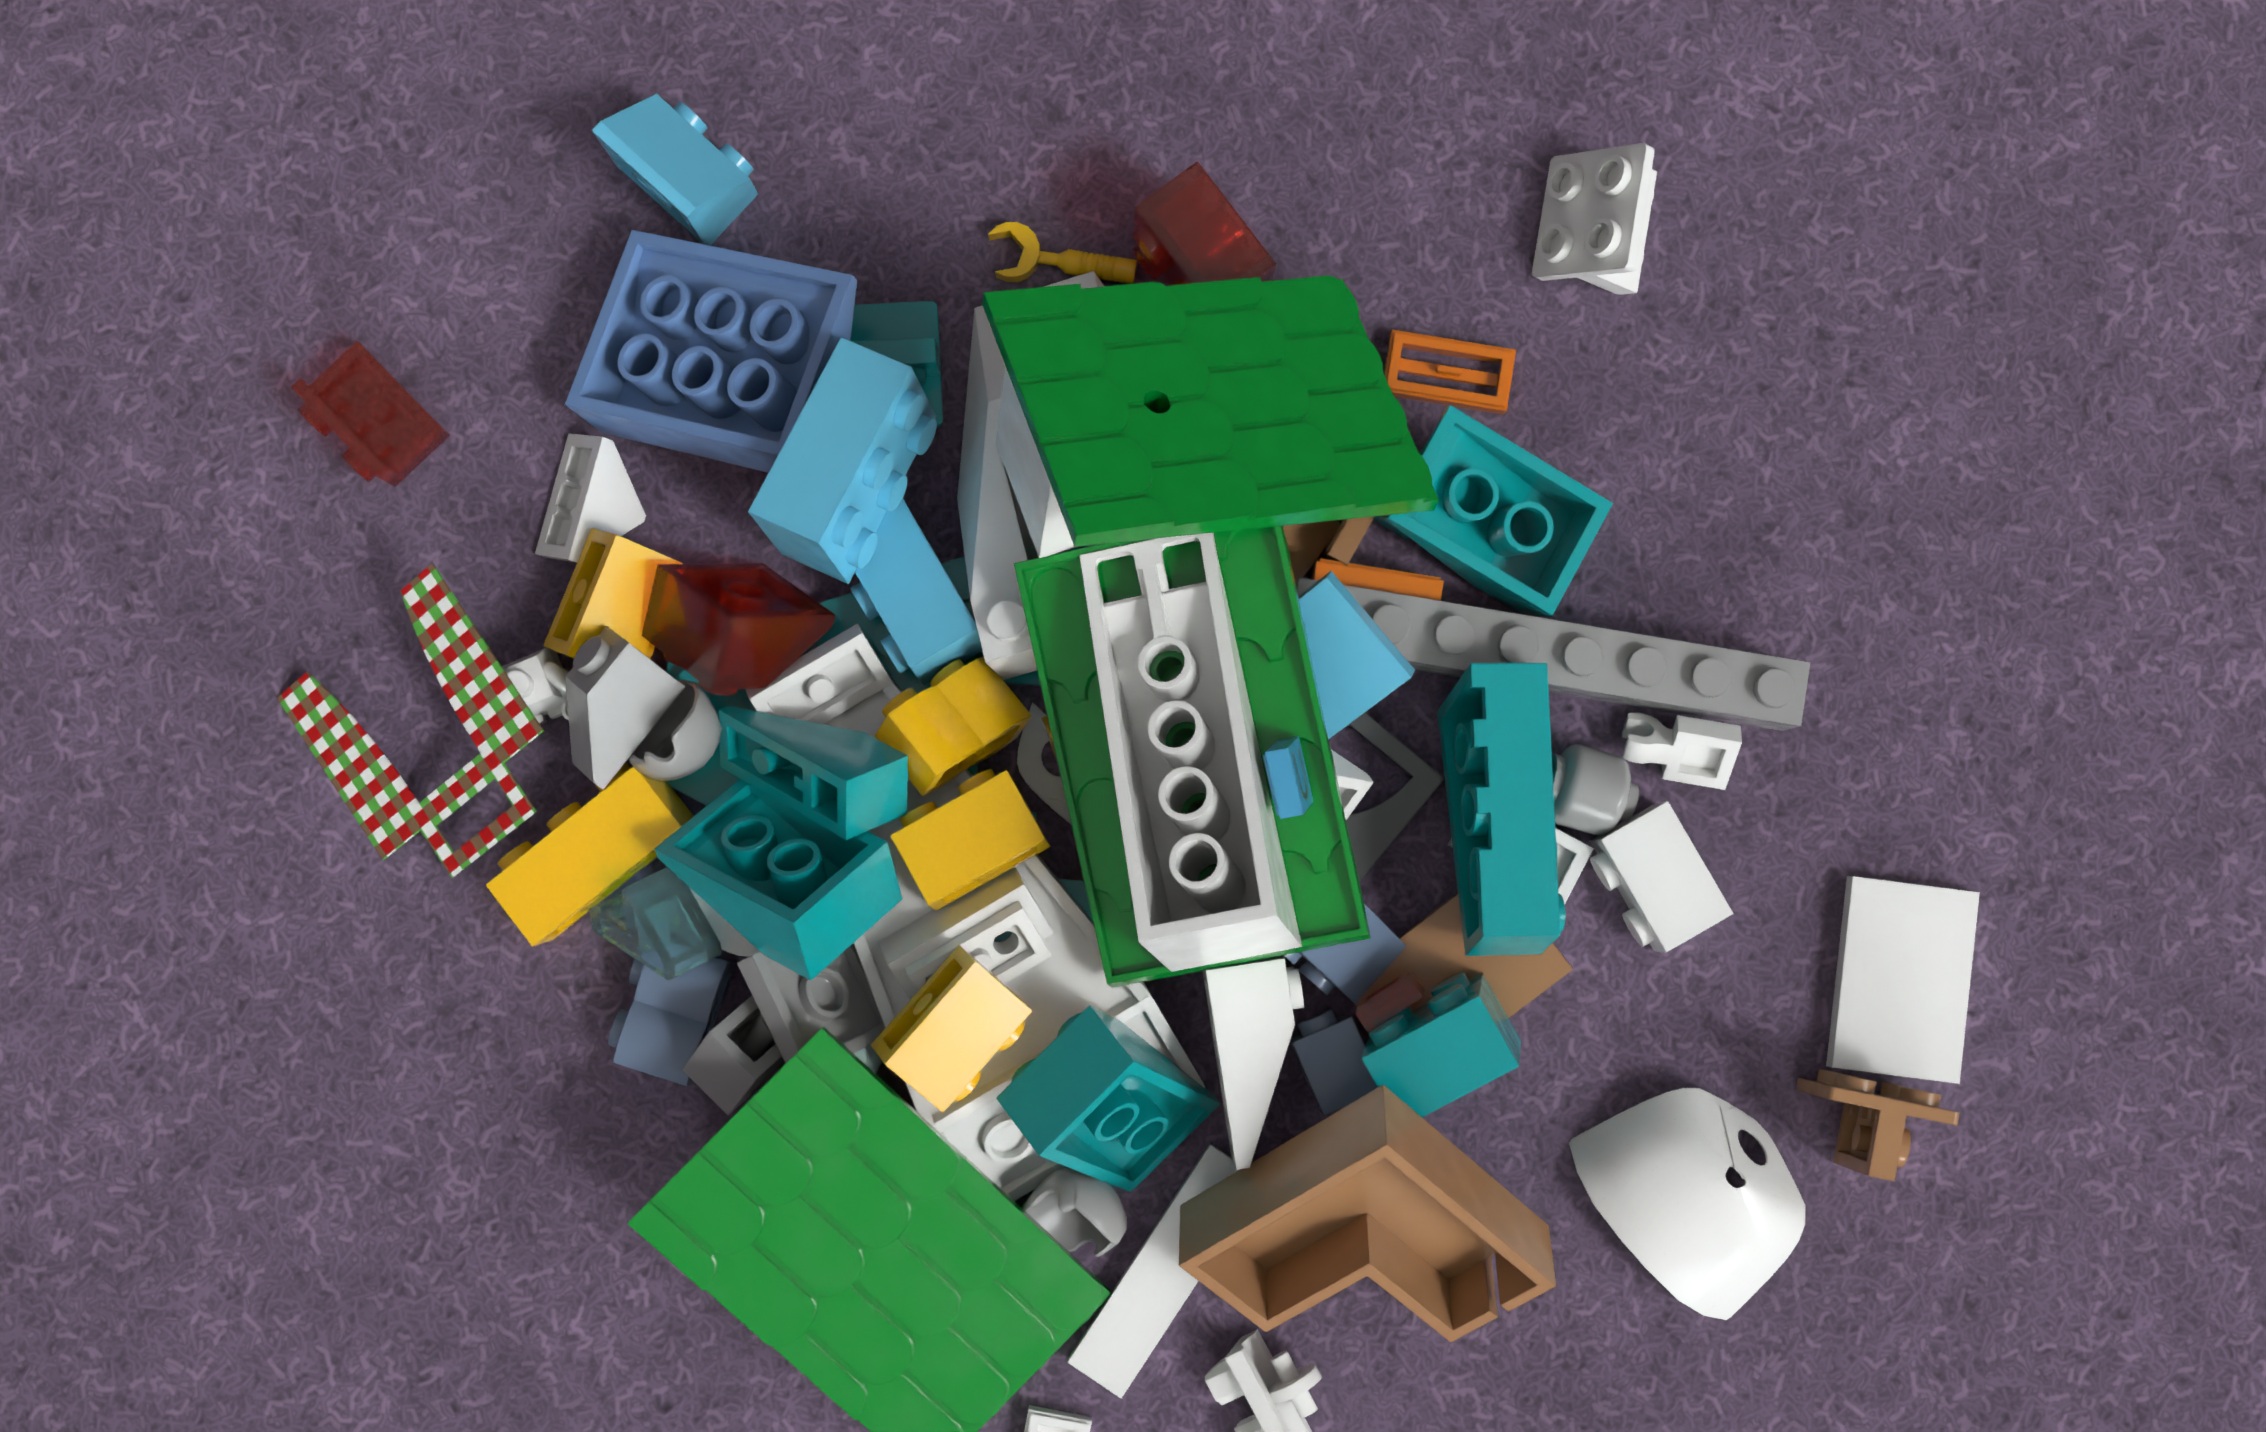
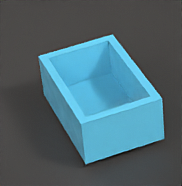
M842 337L840 338L748 511L780 554L847 584L850 583L857 568L863 569L869 563L877 546L878 535L876 531L887 511H894L900 504L907 487V477L905 475L916 454L923 455L927 451L936 432V414L912 367Z

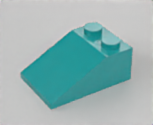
M1452 405L1446 406L1420 453L1429 467L1432 485L1439 499L1435 510L1386 515L1385 520L1474 587L1522 615L1534 617L1553 616L1613 503Z
M741 779L654 848L657 858L763 955L810 981L902 900L890 849L886 840L868 831L845 840Z
M1091 1005L1083 1012L1069 1018L1059 1029L1058 1037L1037 1058L1019 1067L1014 1073L1011 1083L996 1097L1039 1156L1129 1192L1134 1190L1220 1105V1102L1211 1092L1124 1023Z

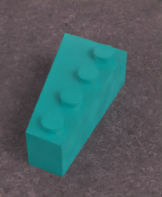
M1471 663L1437 711L1465 956L1542 954L1560 936L1564 929L1566 918L1564 900L1562 895L1558 893L1547 663Z

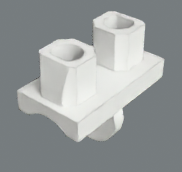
M1258 1329L1241 1337L1227 1356L1215 1364L1205 1375V1382L1215 1401L1224 1405L1245 1395L1254 1415L1239 1421L1234 1428L1235 1432H1312L1305 1417L1313 1414L1318 1408L1308 1390L1321 1380V1373L1316 1364L1306 1365L1297 1369L1287 1351L1280 1352L1272 1357Z

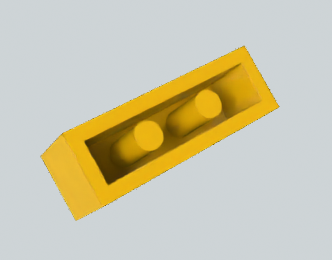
M625 762L603 790L595 785L601 793L582 807L577 801L553 816L546 824L551 833L533 846L530 841H526L499 860L497 864L502 872L488 882L486 886L532 947L554 940L656 859L657 855L654 848L694 817L667 781L648 779Z

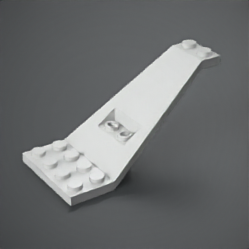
M858 624L745 689L749 700L758 712L865 732L876 738L875 734L886 718L882 714L883 708L895 696L903 692L886 671ZM967 769L943 787L926 796H922L908 779L907 813L929 802H935L936 806L940 808L961 796L957 788L963 782L973 777V775ZM902 817L868 831L888 842L902 895V900L854 942L885 1028L958 945L964 948L1015 992L1032 1010L1025 1019L1024 1030L1015 1043L1004 1051H997L980 1070L981 1077L972 1092L961 1101H953L943 1113L906 1083L916 1111L1013 1201L1034 1190L1050 1173L1066 1166L1039 1156L996 1097L1011 1083V1079L1019 1067L1037 1058L1058 1037V1031L1061 1026L1072 1016L1083 1012L1089 1005L1120 1020L1205 1088L1197 1071L1144 982L1114 988L1107 985L1092 919L1038 854L936 911L927 904L890 836L903 828L900 822ZM1005 931L1012 932L1007 940L994 942L995 937Z

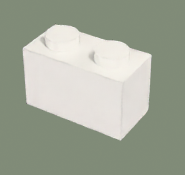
M1668 801L1655 803L1632 816L1628 821L1618 824L1610 833L1599 835L1590 840L1597 852L1596 855L1590 858L1591 864L1597 876L1609 891L1616 887L1618 888L1630 909L1622 914L1623 919L1632 936L1641 947L1650 944L1654 951L1668 952L1733 914Z

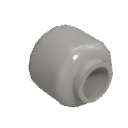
M1579 744L1567 747L1561 755L1552 754L1555 824L1592 835H1606L1613 830L1620 819L1628 821L1632 817L1638 802L1639 787L1637 784L1631 783L1630 767L1624 758Z

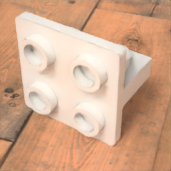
M1645 143L1559 155L1551 159L1532 268L1533 277L1542 281L1579 278L1615 294L1637 293L1657 171L1652 169L1655 152L1653 147Z

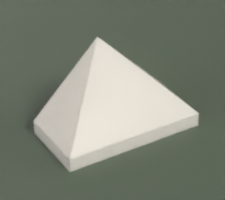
M568 433L535 551L536 555L578 563L591 528L623 536L645 521V512L613 440L600 436Z

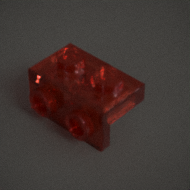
M356 341L311 384L300 378L291 386L305 401L298 408L300 414L323 436L327 437L334 431L349 447L341 454L342 457L368 482L377 476L396 487L450 436L442 425L359 341Z

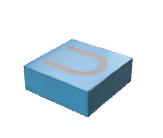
M1299 736L1276 740L1263 755L1276 816L1279 815L1280 819L1304 815L1314 800Z

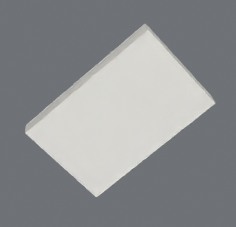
M1847 876L1826 1066L1960 1084L1980 892Z

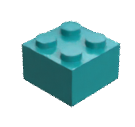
M1464 972L1458 973L1430 990L1433 998L1423 1006L1412 1011L1408 1003L1405 1002L1384 1012L1373 1021L1376 1028L1369 1033L1361 1059L1377 1087L1385 1085L1421 1117L1519 1067L1521 1039L1483 973L1471 980H1468Z

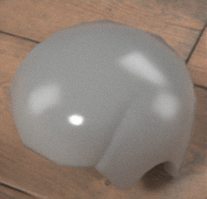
M678 680L685 688L629 757L633 767L648 779L658 781L680 779L705 766L713 756L720 742L722 728L714 705L697 682Z
M1068 1167L1060 1168L1044 1178L1021 1207L1069 1252L1076 1251L1087 1242H1095L1097 1247L1094 1254L1100 1257L1120 1242L1127 1227L1126 1213L1118 1194L1111 1184Z

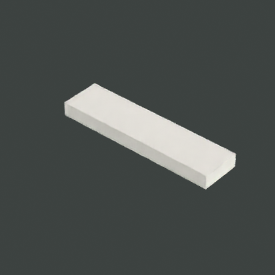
M1208 1144L1116 1284L1112 1295L1105 1301L1068 1358L1067 1363L1121 1399L1198 1283L1197 1279L1179 1266L1180 1205L1237 1172L1238 1170H1236L1230 1156L1212 1144Z

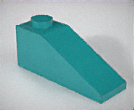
M732 706L719 709V722L722 728L719 742L720 767L841 838L848 840L907 814V782L909 774L908 756L865 732Z

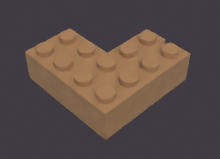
M1385 1085L1379 1086L1251 1163L1250 1168L1238 1170L1180 1205L1179 1266L1265 1332L1272 1330L1368 1276L1449 1342H1453L1498 1318L1492 1264L1493 1255H1495L1500 1306L1508 1312L1556 1287L1549 1225Z

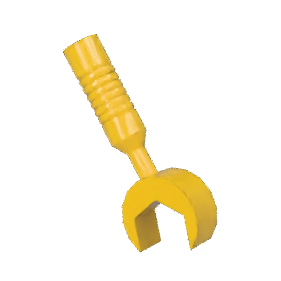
M1005 222L996 226L988 233L989 241L1012 237L1023 250L1017 267L995 271L996 278L1005 282H1020L1029 278L1036 271L1038 264L1041 263L1057 266L1065 274L1079 276L1094 271L1098 278L1102 280L1134 284L1137 260L1110 257L1109 255H1099L1097 253L1072 249L1059 254L1040 251V244L1036 234L1028 226L1018 222Z

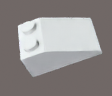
M1280 956L1203 970L1229 1146L1236 1170L1250 1168L1295 1026L1293 1009L1304 1008L1299 970L1294 969V967L1286 968L1285 958Z

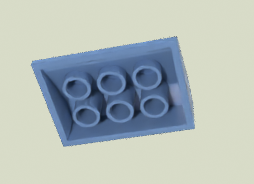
M631 230L565 405L602 433L769 473L840 338L842 337L850 341L857 279L850 274Z

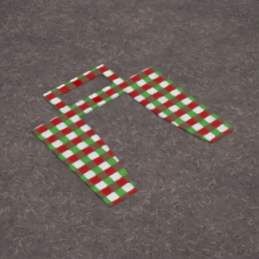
M431 563L401 589L400 593L423 651L458 718L480 751L479 755L419 803L398 771L369 734L347 709L309 672H306L277 697V700L382 860H385L421 831L451 878H453L537 812L505 762L543 733L544 730L435 565ZM496 779L513 806L454 852L437 825Z

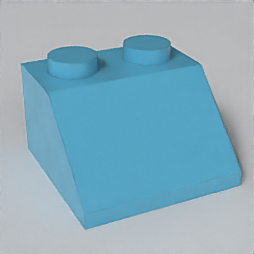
M655 94L600 121L592 129V132L614 164L704 245L710 246L758 195L751 179L748 177L754 170L753 167L729 144L725 143L718 150L702 135L708 129L706 124L681 101L672 108L658 94Z

